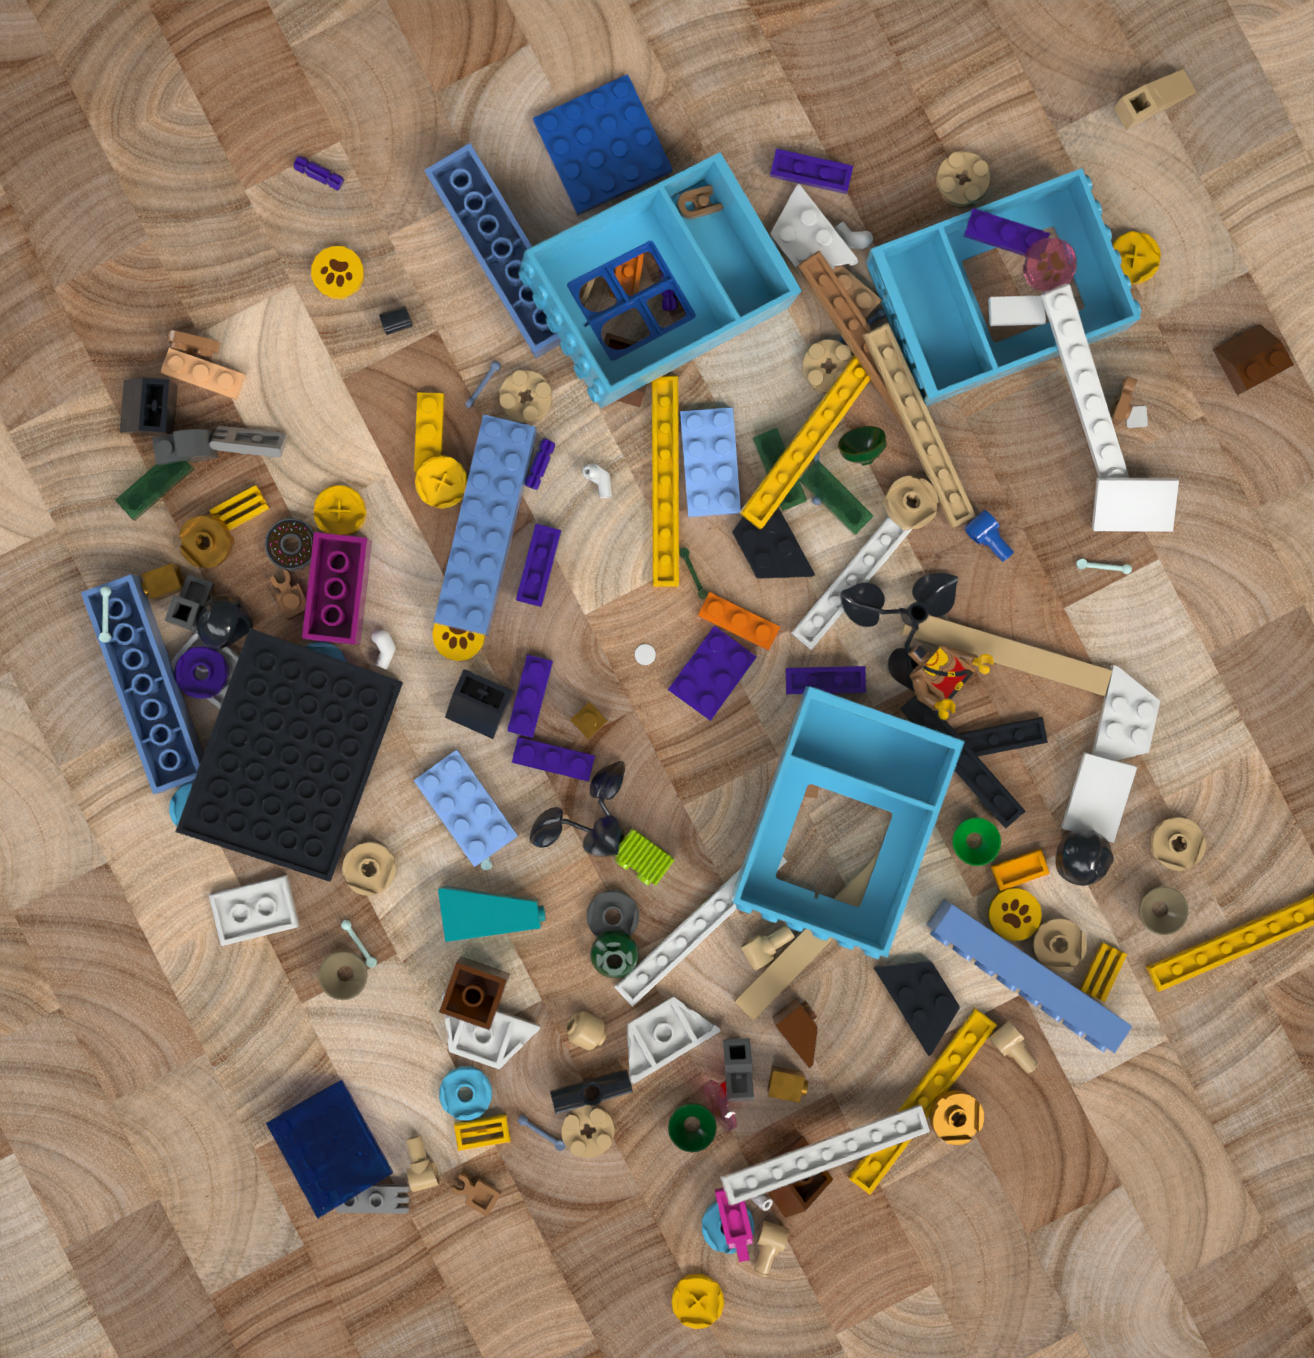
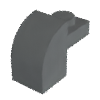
M190 429L153 437L156 464L164 465L180 461L196 463L217 459V450L211 449L209 445L214 432L204 429Z
M188 574L180 597L173 596L165 621L194 632L197 631L199 612L202 606L210 600L215 584Z
M750 1038L723 1040L727 1102L754 1101Z

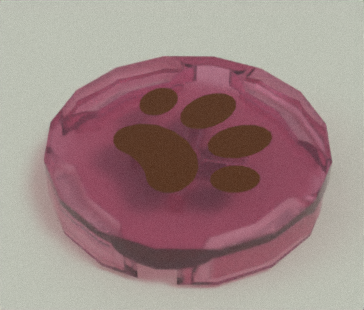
M1042 238L1034 242L1025 254L1023 274L1026 282L1033 289L1044 293L1063 284H1069L1072 281L1076 272L1077 258L1073 248L1066 241L1059 238Z
M714 1080L704 1083L705 1095L722 1128L726 1132L737 1128L734 1111L728 1110V1098L721 1086Z

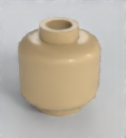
M581 1011L578 1014L574 1013L570 1017L565 1029L569 1042L589 1051L597 1045L601 1046L607 1035V1031L604 1030L605 1024L603 1019L586 1011Z

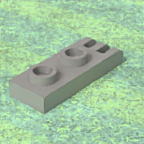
M217 426L209 445L213 450L281 458L287 443L286 433Z
M339 1183L337 1185L336 1213H409V1206H399V1203L409 1202V1195H399V1192H409L410 1185Z

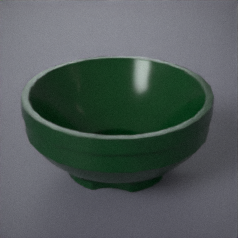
M863 426L853 429L843 435L838 442V448L842 457L847 461L861 464L862 466L872 464L875 459L879 458L887 445L885 432L875 426Z
M607 931L599 935L593 942L590 957L598 973L609 978H620L628 975L635 968L639 951L635 940L630 935L621 931ZM617 954L621 956L622 963L618 966H610L606 961L608 956Z
M692 1102L679 1106L669 1119L668 1132L670 1139L676 1147L685 1152L694 1153L706 1149L716 1136L717 1126L714 1115L708 1108L699 1103ZM696 1117L700 1121V1126L696 1131L691 1132L685 1128L684 1122L687 1118Z

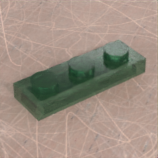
M777 428L752 438L766 474H768L786 449ZM799 479L779 506L782 512L807 502Z
M816 460L798 479L853 535H856L874 517L819 460Z
M188 461L164 465L156 464L115 501L132 520L136 521L194 470V467Z

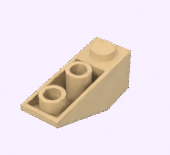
M1182 69L1123 96L1114 109L1127 131L1195 94L1196 90L1185 70Z

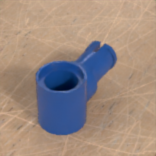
M983 510L964 527V530L978 545H987L1004 562L1014 551L999 535L1000 531L998 528L1000 525L988 511Z

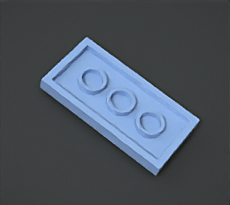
M733 407L680 411L688 518L740 514L741 506Z
M455 750L414 780L474 867L519 836L459 750Z

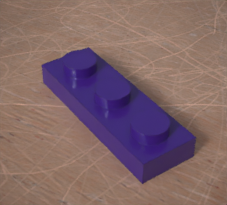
M776 149L770 177L847 194L853 166Z
M973 208L963 237L1041 261L1040 254L1045 252L1050 233Z
M535 524L516 601L538 607L543 606L562 530Z
M527 654L507 729L508 732L531 738L534 737L553 661Z
M866 666L785 668L786 694H803L806 686L826 693H866Z
M518 737L511 763L589 782L595 755Z

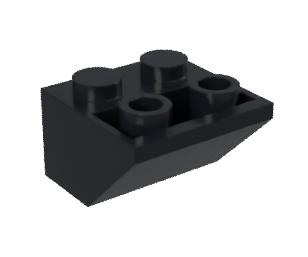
M142 377L124 380L120 433L148 436L173 434L178 385L170 379Z
M463 669L452 694L445 718L494 739L515 691L467 669Z

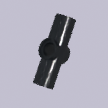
M627 1069L596 1078H586L582 1082L550 1090L556 1114L587 1105L594 1106L601 1101L633 1092ZM590 1085L598 1087L599 1090L598 1094L593 1098L584 1095L585 1089Z

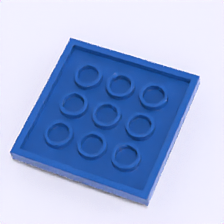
M628 74L533 118L536 129L577 216L672 172L669 160Z

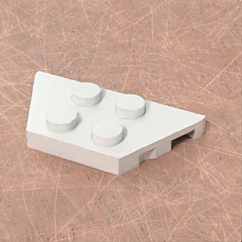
M798 184L770 233L773 240L795 268L819 250L832 270H834L835 266L844 264L856 265L858 263L856 256L801 185Z
M1112 665L1110 669L1112 674L1104 696L1092 754L1117 761L1149 753L1160 700L1121 668Z
M497 1010L490 1030L445 1015L449 1052L500 1069L539 1031L541 1026Z
M674 997L669 998L627 1023L630 1082L632 1084L638 1082L719 1033V1027L711 1024Z

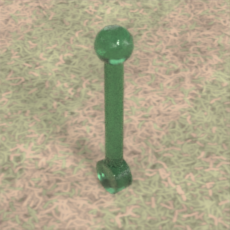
M681 548L679 556L686 562L698 589L697 596L700 599H705L708 593L702 588L690 561V552L687 548Z

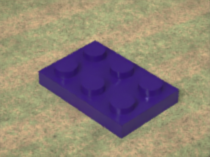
M714 626L668 691L711 721L757 656Z

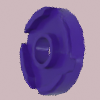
M206 646L193 647L182 654L177 660L175 680L186 695L196 699H207L220 694L226 687L229 679V665L225 657L216 649ZM200 665L208 668L209 674L205 680H199L196 677L195 671Z

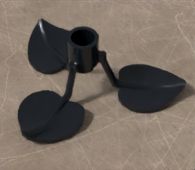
M934 573L921 577L915 582L912 589V596L918 602L899 609H881L885 603L884 594L878 586L872 583H859L841 591L840 600L842 608L847 617L856 625L873 627L878 623L880 614H901L903 622L912 627L904 644L905 648H897L890 654L888 670L895 681L913 692L915 690L910 674L918 664L909 656L910 651L915 647H910V643L915 632L919 629L918 624L926 621L929 615L941 617L952 609L958 577L955 575Z
M617 761L605 766L596 773L591 781L590 795L595 799L599 798L598 803L606 815L595 822L593 829L566 818L562 819L563 810L553 807L544 811L536 819L531 829L530 843L538 848L552 845L559 838L562 832V825L567 824L588 832L583 839V849L588 854L599 857L619 855V844L623 840L625 832L620 826L619 819L610 814L604 800H611L619 792L624 779L625 763Z

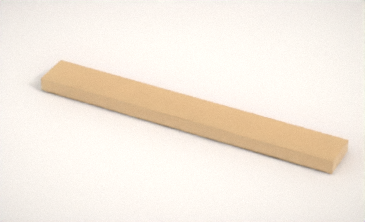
M889 323L864 334L865 342L928 480L937 492L938 502L950 528H954L976 517Z
M930 615L926 621L918 624L919 629L913 637L915 640L935 646H947L973 653L978 658L982 654H990L994 658L995 664L1101 696H1105L1112 670ZM904 623L901 635L908 637L912 627Z
M879 852L834 899L856 907L861 905ZM804 928L734 1002L754 1021L833 938L829 937L828 941L813 936L811 930Z

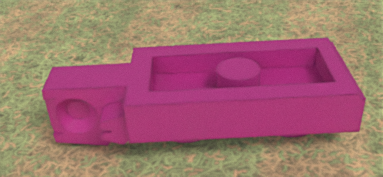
M724 1187L715 1189L726 1243L729 1245V1249L736 1248L739 1262L748 1261L750 1259L747 1245L753 1244V1235L745 1200L730 1205Z

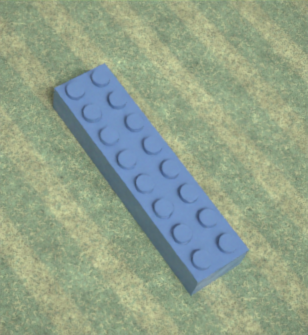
M471 143L424 171L535 359L559 346L561 340L556 332L553 333L549 329L543 309L539 310L533 300L534 294L529 286L526 287L519 276L525 251L532 248V245Z
M483 414L434 623L489 636L537 435L535 426Z
M130 574L83 591L81 595L152 793L159 794L193 782L204 753L182 691L175 680V672L170 664L171 661L150 602L142 589L141 577ZM103 586H108L111 589V594L108 596V632L111 634L109 642H101L99 639L103 625V595L100 593Z
M945 899L928 922L927 926L932 929L930 935L945 946L952 943L954 945L952 950L969 962L972 958L976 959L974 965L991 977L994 973L998 974L996 979L1013 992L1017 988L1020 989L1018 994L1037 1007L1041 1003L1040 1009L1058 1022L1063 1018L1062 1024L1081 1038L1085 1033L1084 1039L1102 1052L1109 1049L1115 1053L1133 1027Z

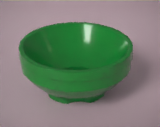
M977 817L969 818L960 823L955 829L952 845L955 854L961 861L971 866H983L993 861L998 855L1001 848V835L996 826L990 821ZM971 833H978L981 836L982 841L978 848L973 849L967 845L966 840Z

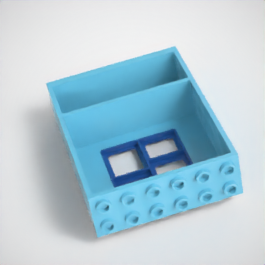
M721 152L526 250L519 272L523 284L526 287L529 286L534 294L533 300L539 310L543 309L549 329L553 333L556 332L559 336L563 353L567 357L570 356L575 364L573 368L580 380L584 379L587 384V392L593 403L597 402L600 408L609 405L783 312L791 306L802 291ZM711 185L714 189V194L709 197V200L713 204L721 203L724 207L722 211L695 219L683 218L676 207L681 194ZM686 202L685 208L692 211L694 210V204ZM645 252H650L664 274V279L632 296L627 295L613 272L614 268ZM600 276L607 282L617 303L603 311L592 312L581 304L579 291L585 283ZM666 290H672L684 308L686 316L662 328L650 311L647 301ZM632 308L637 309L647 325L650 335L622 350H614L608 347L603 342L601 336L603 325Z

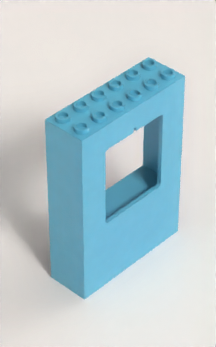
M1082 168L976 208L977 210L1040 230L1050 227L1054 228L1068 265L1074 264L1075 266L1070 270L1084 304V309L1078 311L1088 344L1127 330L1141 319L1139 302L1133 299L1130 292V279L1126 274H1123L1120 266L1122 263L1121 256L1118 250H1114L1112 246L1111 230L1107 224L1104 225L1101 205L1097 199H1094L1091 192V179L1088 175L1084 174ZM971 211L872 248L865 261L878 297L882 300L881 305L886 312L888 323L926 406L1060 355L1050 322L999 342L992 341L962 262L997 247L963 237Z
M806 686L731 895L736 909L750 914L752 910L758 911L762 914V918L777 923L778 919L783 920L787 923V927L800 932L803 931V928L811 930L813 936L828 941L829 937L834 938L838 941V945L851 950L854 949V946L859 947L864 951L865 955L879 959L880 955L888 957L964 741ZM809 784L892 813V818L861 905L858 907L822 894H818V897L815 898L814 891L776 878L778 867Z

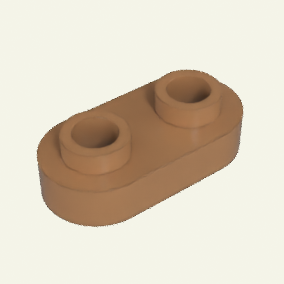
M711 185L684 192L676 204L678 212L686 219H695L722 211L724 207L719 202L717 204L710 202L709 197L714 194V189ZM692 202L694 204V210H687L685 208V203Z
M169 330L167 342L172 343L171 348L187 352V348L197 350L196 354L212 358L213 354H219L221 343L218 341L175 330Z

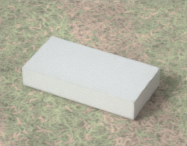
M990 297V326L1045 324V306L1042 297Z

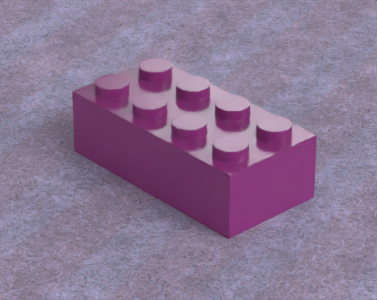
M314 532L302 639L361 645L372 540L364 537Z

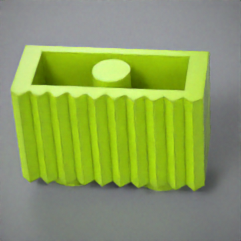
M633 827L619 844V855H615L617 857L615 862L625 870H628L629 867L638 872L636 878L647 886L650 883L656 886L675 860L674 857Z

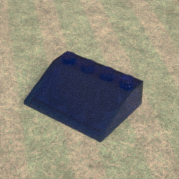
M343 1079L266 1123L317 1219L394 1173Z

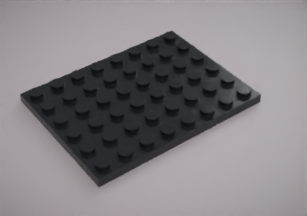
M249 628L175 832L331 882L403 682Z

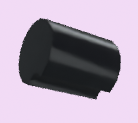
M406 305L379 314L386 335L413 327Z

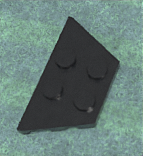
M777 507L762 529L757 528L745 517H742L733 530L732 534L756 579L811 578L815 576L779 507Z
M922 961L911 964L901 963L890 966H875V972L928 1056L932 1055L960 1009L958 1002L932 961Z

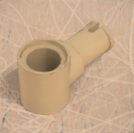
M785 925L767 937L765 935L762 937L757 935L741 945L740 948L753 970H757L774 959L773 955L776 953V949L795 937L790 928Z
M1009 1021L989 1037L990 1041L1004 1056L1013 1057L1026 1073H1030L1037 1068L1038 1062L1024 1047V1037Z
M421 1135L406 1139L412 1162L409 1164L410 1168L407 1169L408 1181L412 1192L440 1185L437 1166L434 1161L431 1162L430 1158H427Z
M765 1220L762 1221L757 1236V1244H759L758 1249L760 1251L753 1269L755 1274L768 1277L774 1257L778 1255L779 1251L783 1252L785 1249L789 1228Z

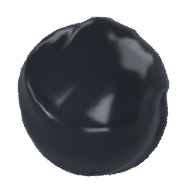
M230 594L214 595L212 599L202 606L197 618V633L200 639L207 646L214 649H222L235 643L248 634L249 628L253 629V618L249 607L240 597Z
M1093 829L1078 830L1067 834L1056 850L1057 872L1069 883L1079 886L1092 885L1102 880L1114 861L1110 843L1103 835Z

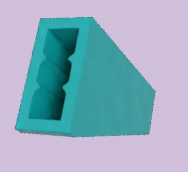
M441 886L438 888L445 942L541 929L542 922L546 921L544 905L539 906V899L451 886Z

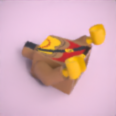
M918 644L909 653V656L918 664L910 674L917 700L934 711L939 710L938 715L943 720L948 718L949 712L947 710L955 713L956 705L951 699L976 671L974 667L978 666L980 673L987 674L990 672V668L983 665V663L994 664V658L990 654H982L978 658L976 654L947 646H939L928 652L921 644Z

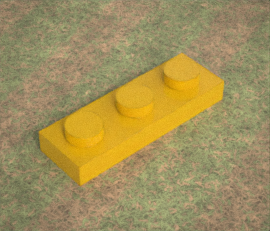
M417 392L415 473L422 462L432 456L442 455L444 393Z

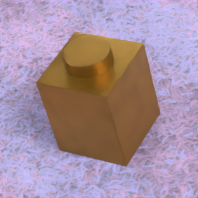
M170 563L143 573L144 581L141 582V585L147 597L150 596L153 600H161L181 592L185 581L179 565Z
M588 702L570 719L587 739H590L608 722L591 702Z
M772 1065L767 1087L768 1097L800 1103L801 1095L806 1096L808 1089V1080H805L803 1071Z

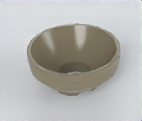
M1159 886L1148 890L1143 895L1139 903L1138 913L1140 920L1148 930L1159 935H1170L1179 931L1186 923L1188 904L1184 896L1176 889ZM1158 901L1164 902L1167 908L1166 913L1160 917L1155 916L1152 912L1154 903Z
M340 951L331 954L323 961L318 977L321 988L328 996L336 1000H349L356 997L364 989L367 983L368 972L364 961L357 954ZM349 966L353 970V978L349 981L341 980L338 975L340 967Z

